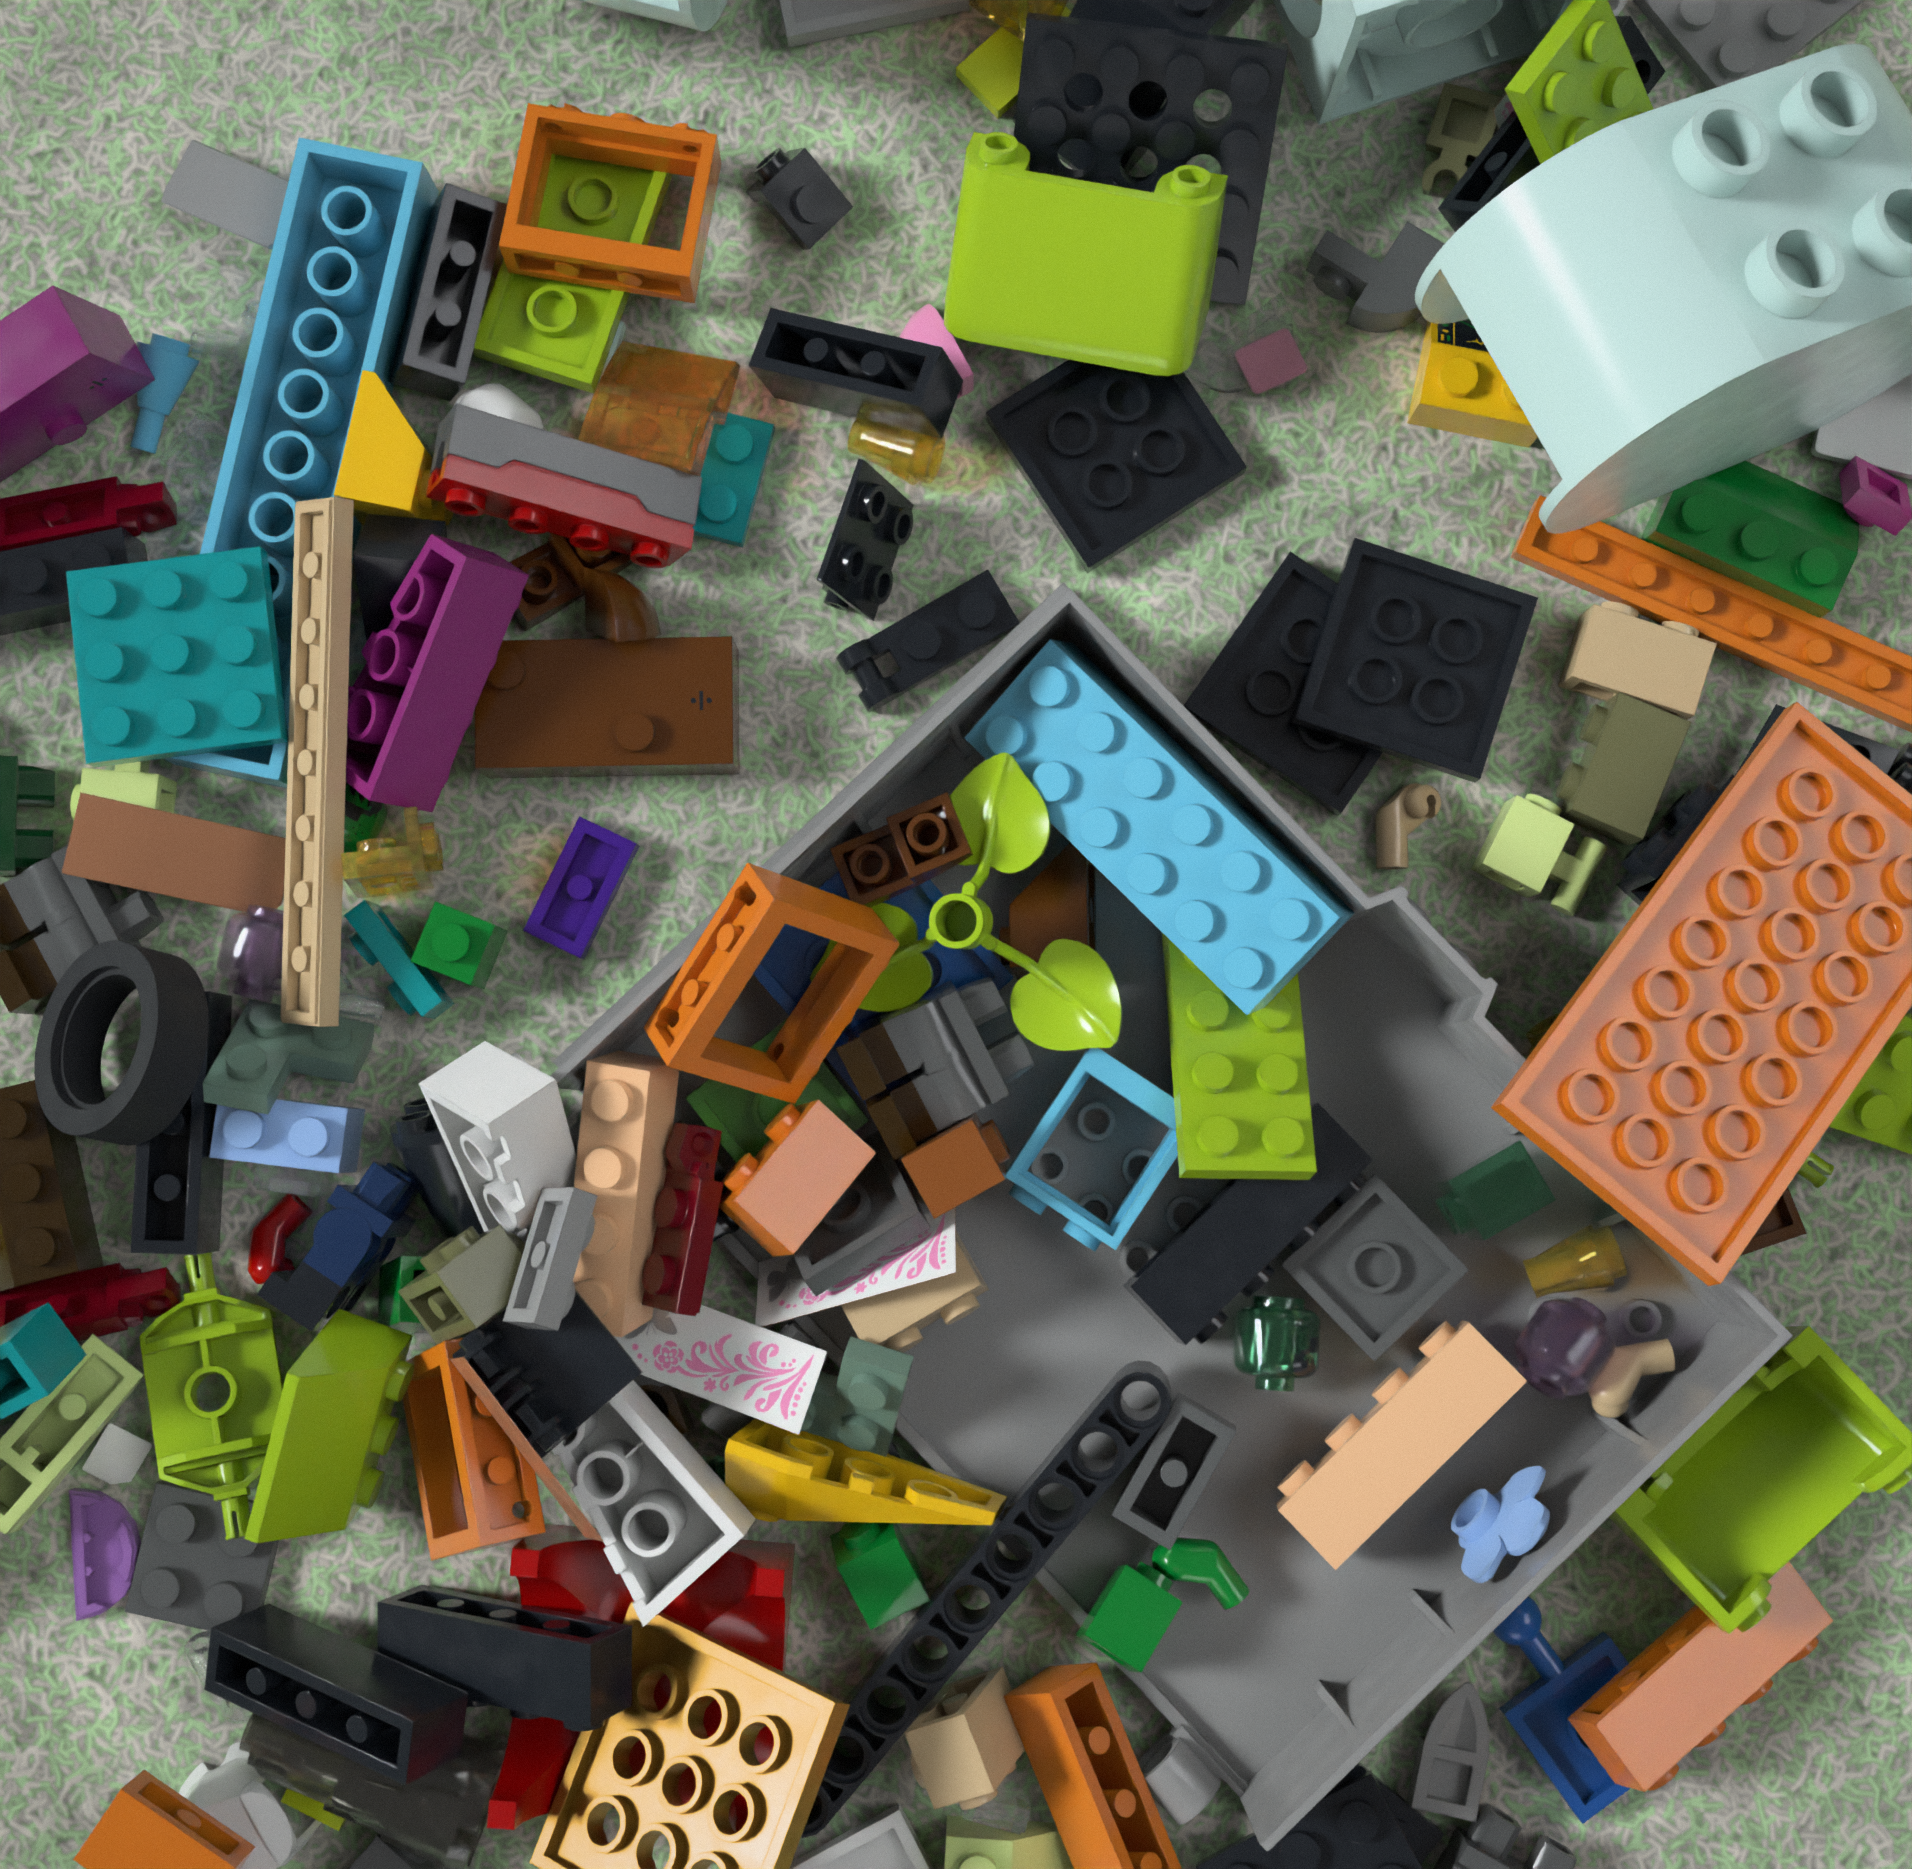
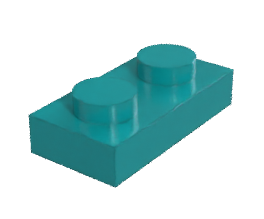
M713 409L695 476L702 477L696 523L693 526L695 536L743 548L773 440L774 424Z
M363 900L344 915L355 929L348 936L351 943L370 965L374 966L377 962L382 964L394 980L387 986L390 994L408 1015L412 1016L418 1011L421 1017L436 1019L455 1004L428 968L411 962L414 950L378 904Z

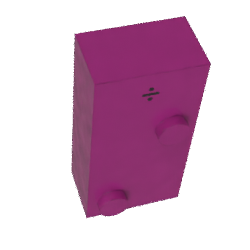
M52 285L0 320V482L56 445H65L79 439L86 433V425L155 380L120 315Z

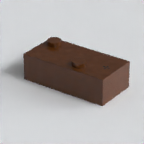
M663 637L615 642L607 638L503 640L498 651L496 663L488 675L475 707V769L489 779L740 774L739 651L733 637Z

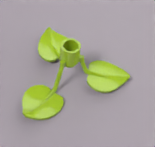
M1005 752L999 753L975 767L964 777L950 795L973 852V856L958 865H978L975 875L969 882L964 883L961 894L945 895L934 904L929 915L930 928L927 929L925 937L918 940L917 924L908 912L887 903H880L871 907L900 945L892 955L888 966L879 975L858 1008L869 1011L890 1012L903 1009L920 1000L929 990L933 981L932 967L922 952L930 949L937 941L943 946L953 949H973L982 945L985 949L1003 956L1030 972L1017 981L1010 998L1013 1021L1028 1040L1043 1048L1057 1051L1110 1048L1116 1044L1119 1038L1122 1022V1004L1114 975L1098 952L1079 941L1058 939L1051 942L1044 949L1037 963L1029 956L991 935L993 928L991 910L984 901L977 897L978 890L989 876L990 868L992 867L997 871L1007 874L1018 873L1029 868L1042 856L1046 849L1051 827L1048 809L1037 789L1012 755ZM830 939L821 960L810 976L811 982L837 944L836 941Z

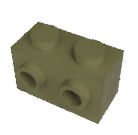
M501 1224L480 1235L471 1226L455 1238L453 1236L422 1257L419 1261L426 1271L398 1292L436 1344L477 1329L508 1305L525 1243L514 1233H506Z

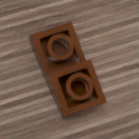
M550 533L547 543L509 562L529 575L522 592L520 604L514 612V616L524 631H527L585 595L584 567L606 570L617 574L633 563L630 560V555L610 549L604 551L583 550L573 546L569 541L570 538Z
M948 792L886 818L887 825L830 849L849 899L870 908L942 874L973 856Z

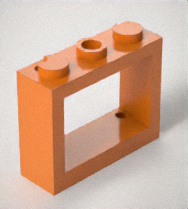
M528 103L499 243L508 272L695 303L721 169L717 134L708 133L704 129H692L688 126V123H678L672 127L646 123L641 118L628 113H614L609 117L585 113L579 108L564 103V107H556L552 104L542 106ZM552 154L694 177L680 251L537 227Z
M747 862L643 1028L667 1067L795 1104L810 1080L817 1074L821 1063L844 1028L852 1021L856 1010L879 975L888 966L892 955L900 943L872 908ZM785 924L837 942L766 1052L714 1037L715 1032Z
M463 1338L443 1341L407 1360V1362L414 1364V1372L408 1389L403 1396V1403L431 1561L492 1548L546 1532L535 1471L450 1360L453 1358L452 1355L461 1348L459 1342ZM516 1502L520 1503L524 1508V1514L521 1518L515 1517L512 1512L513 1505Z

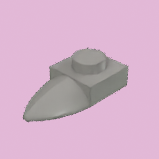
M1465 1682L1456 1689L1438 1709L1429 1725L1426 1736H1419L1407 1796V1802L1411 1808L1476 1822L1489 1758L1490 1735L1482 1701L1472 1683Z

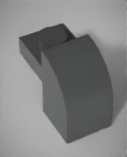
M1407 221L1383 261L1379 262L1327 230L1315 248L1306 271L1315 276L1313 279L1315 285L1326 295L1337 300H1344L1348 296L1356 301L1346 324L1367 332L1395 331L1410 325L1422 316L1415 303L1416 287L1426 267L1444 243Z

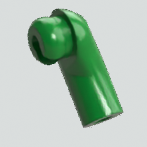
M1178 1537L1171 1550L1160 1544L1153 1551L1152 1566L1155 1570L1173 1581L1205 1583L1225 1610L1238 1605L1250 1592V1589L1219 1545L1211 1540Z

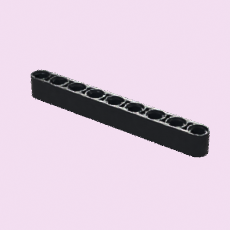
M1138 1360L1127 1363L1114 1375L1004 1507L995 1522L989 1525L929 1597L930 1601L924 1603L844 1699L843 1702L849 1704L850 1707L839 1736H849L857 1740L862 1746L864 1753L854 1758L845 1757L834 1747L817 1793L822 1803L812 1807L801 1836L802 1838L816 1835L826 1827L1162 1425L1170 1411L1171 1386L1168 1376L1159 1366L1149 1361ZM1145 1381L1157 1389L1160 1398L1157 1404L1150 1409L1143 1411L1135 1410L1128 1406L1123 1399L1122 1392L1125 1387L1132 1382ZM1090 1433H1105L1115 1441L1117 1450L1109 1459L1102 1461L1093 1460L1083 1452L1080 1445L1081 1440ZM1051 1483L1062 1484L1070 1489L1075 1501L1067 1509L1052 1510L1046 1507L1040 1500L1039 1490ZM1008 1534L1020 1535L1030 1543L1032 1553L1021 1560L1009 1559L1001 1553L997 1541ZM968 1584L977 1585L987 1593L990 1603L982 1609H968L957 1599L955 1591L961 1586ZM925 1635L935 1636L946 1645L948 1653L938 1659L926 1658L916 1649L914 1641L918 1637ZM884 1685L892 1686L902 1693L906 1703L902 1707L895 1709L887 1708L877 1701L873 1690Z

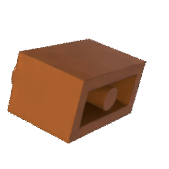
M974 1113L916 1144L917 1148L904 1154L901 1160L935 1219L1005 1180L1007 1168L1004 1162L1011 1158L1009 1155L1011 1151L994 1120L991 1119L982 1124L977 1114Z

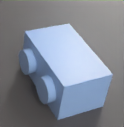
M279 1098L276 1099L269 1114L217 1105L209 1158L331 1173L357 1172L365 1109Z

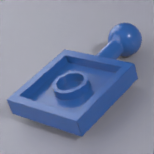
M1528 1596L1493 1630V1633L1507 1644L1519 1645L1541 1677L1499 1709L1572 1812L1583 1824L1631 1788L1614 1783L1567 1718L1629 1663L1612 1639L1604 1632L1561 1661L1541 1633V1611L1536 1602Z

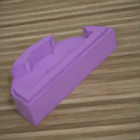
M73 1488L69 1490L75 1613L76 1621L106 1612L127 1595L131 1588L141 1539L137 1523L121 1502L99 1490Z

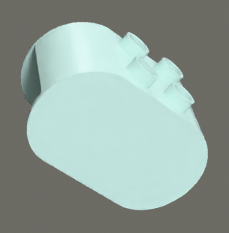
M1860 44L1835 46L1605 127L1551 157L1502 191L1460 227L1426 267L1415 292V303L1424 319L1435 324H1447L1470 319L1563 479L1548 495L1539 510V518L1547 532L1559 534L1589 526L1681 488L1694 480L1707 477L1798 439L1849 413L1912 373V114L1869 47Z

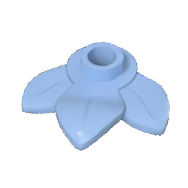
M1531 1466L1518 1471L1498 1493L1491 1494L1486 1489H1478L1467 1496L1457 1508L1452 1518L1451 1529L1459 1536V1544L1465 1549L1461 1570L1472 1581L1484 1583L1494 1577L1502 1559L1507 1554L1512 1556L1525 1554L1535 1547L1547 1531L1550 1511L1540 1501L1534 1499L1546 1475V1470L1543 1467Z

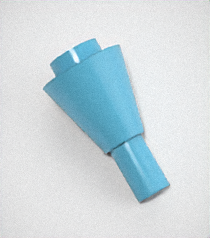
M152 333L150 344L136 341V345L155 380L137 392V406L140 407L130 447L156 454L165 415L169 416L200 361L188 357L191 345Z

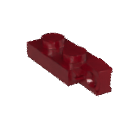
M114 476L0 498V552L119 527L124 528L137 537L141 535V531L151 533L177 525V505L163 481L138 486L137 484H121L118 477Z
M674 1123L664 1153L669 1160L666 1166L667 1172L664 1188L658 1195L655 1205L657 1225L651 1256L647 1259L643 1269L644 1294L642 1305L682 1315L696 1316V1313H700L723 1182L714 1181V1171L722 1133L720 1130L687 1123Z
M119 1262L0 1292V1327L49 1302L76 1341L80 1342L88 1340L92 1334L100 1337L128 1330V1327L134 1328L143 1323L144 1316L154 1318L166 1313L181 1303V1287L169 1273L167 1267L141 1272L140 1268L124 1269Z

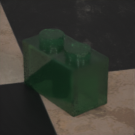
M1521 1140L1502 1145L1436 1183L1444 1195L1435 1200L1440 1214L1454 1235L1466 1233L1470 1240L1485 1241L1556 1200Z

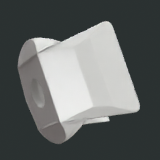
M247 1740L231 1745L224 1762L214 1770H208L204 1762L199 1764L186 1779L179 1791L180 1795L255 1846L241 1869H277L280 1866L286 1865L305 1846L322 1824L313 1818L293 1830L277 1800L262 1784L278 1768L283 1747L279 1744L263 1740Z

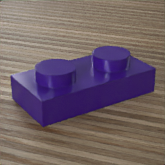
M579 816L523 931L584 960L640 846Z

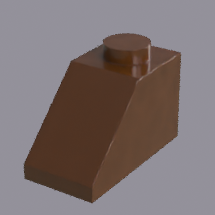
M1071 842L1009 905V926L1000 927V941L1024 953L1037 963L1044 949L1051 942L1058 939L1079 941L1097 952L1095 866ZM1000 955L1002 965H1010V969L1017 980L1030 973L1023 967Z

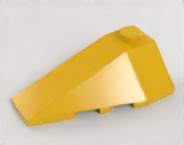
M756 1418L731 1436L725 1449V1485L756 1519L767 1522H777L783 1519L786 1521L992 1525L1003 1511L1008 1497L889 1454L884 1457L868 1451L854 1450L843 1443L805 1431H800L798 1435Z

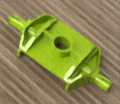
M212 1252L198 1255L188 1254L184 1256V1261L186 1263L190 1293L183 1294V1302L156 1318L139 1336L159 1479L213 1494L214 1501H221L226 1533L225 1540L227 1541L245 1537L251 1515L248 1496L251 1495L250 1489L259 1483L283 1389L272 1320L276 1318V1312L266 1307L221 1295L220 1289L216 1287ZM213 1374H221L228 1380L230 1396L222 1408L213 1412H207L202 1409L197 1401L198 1386L206 1377Z

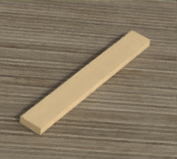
M338 497L297 501L295 504L281 1022L317 1027L339 1026L354 500Z

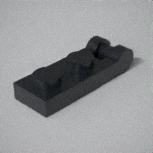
M986 570L870 638L863 639L849 646L836 659L846 675H854L862 689V692L858 695L867 712H873L1010 633L1020 622L989 570ZM890 652L900 671L884 678L874 660Z

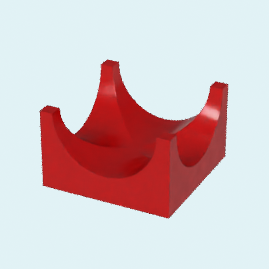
M545 1524V1533L524 1538L512 1548L510 1576H516L518 1579L521 1605L623 1624L630 1603L634 1602L620 1573L616 1574L603 1550L606 1547L603 1541L585 1538L577 1526ZM740 1539L661 1612L785 1673L795 1544ZM666 1674L659 1679L654 1690V1701L659 1711L666 1706L671 1695V1683ZM716 1699L708 1705L703 1718V1725L709 1737L716 1733L722 1719L721 1707ZM512 1717L501 1772L495 1790L489 1799L487 1828L515 1830L520 1824L529 1819L549 1814L581 1731L568 1730L563 1726V1721L547 1717L535 1719ZM768 1726L763 1727L755 1739L754 1751L760 1764L765 1763L769 1759L774 1747L773 1734ZM641 1740L634 1744L629 1754V1765L634 1776L640 1773L646 1759L645 1747ZM690 1766L683 1771L678 1782V1792L684 1804L690 1801L696 1788V1777ZM741 1793L734 1798L729 1809V1821L736 1833L743 1828L748 1817V1805Z

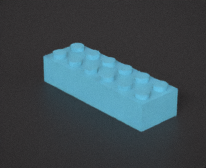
M1050 639L965 736V739L986 760L1003 752L1012 755L1043 798L1049 812L1050 823L1246 1015L1265 1008L1355 913L1074 643Z

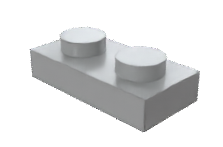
M575 1187L542 1188L503 1318L504 1322L526 1329L559 1330L561 1320L567 1315L574 1301L575 1284L573 1278L580 1254L589 1244L594 1232L595 1220L592 1213L597 1195Z

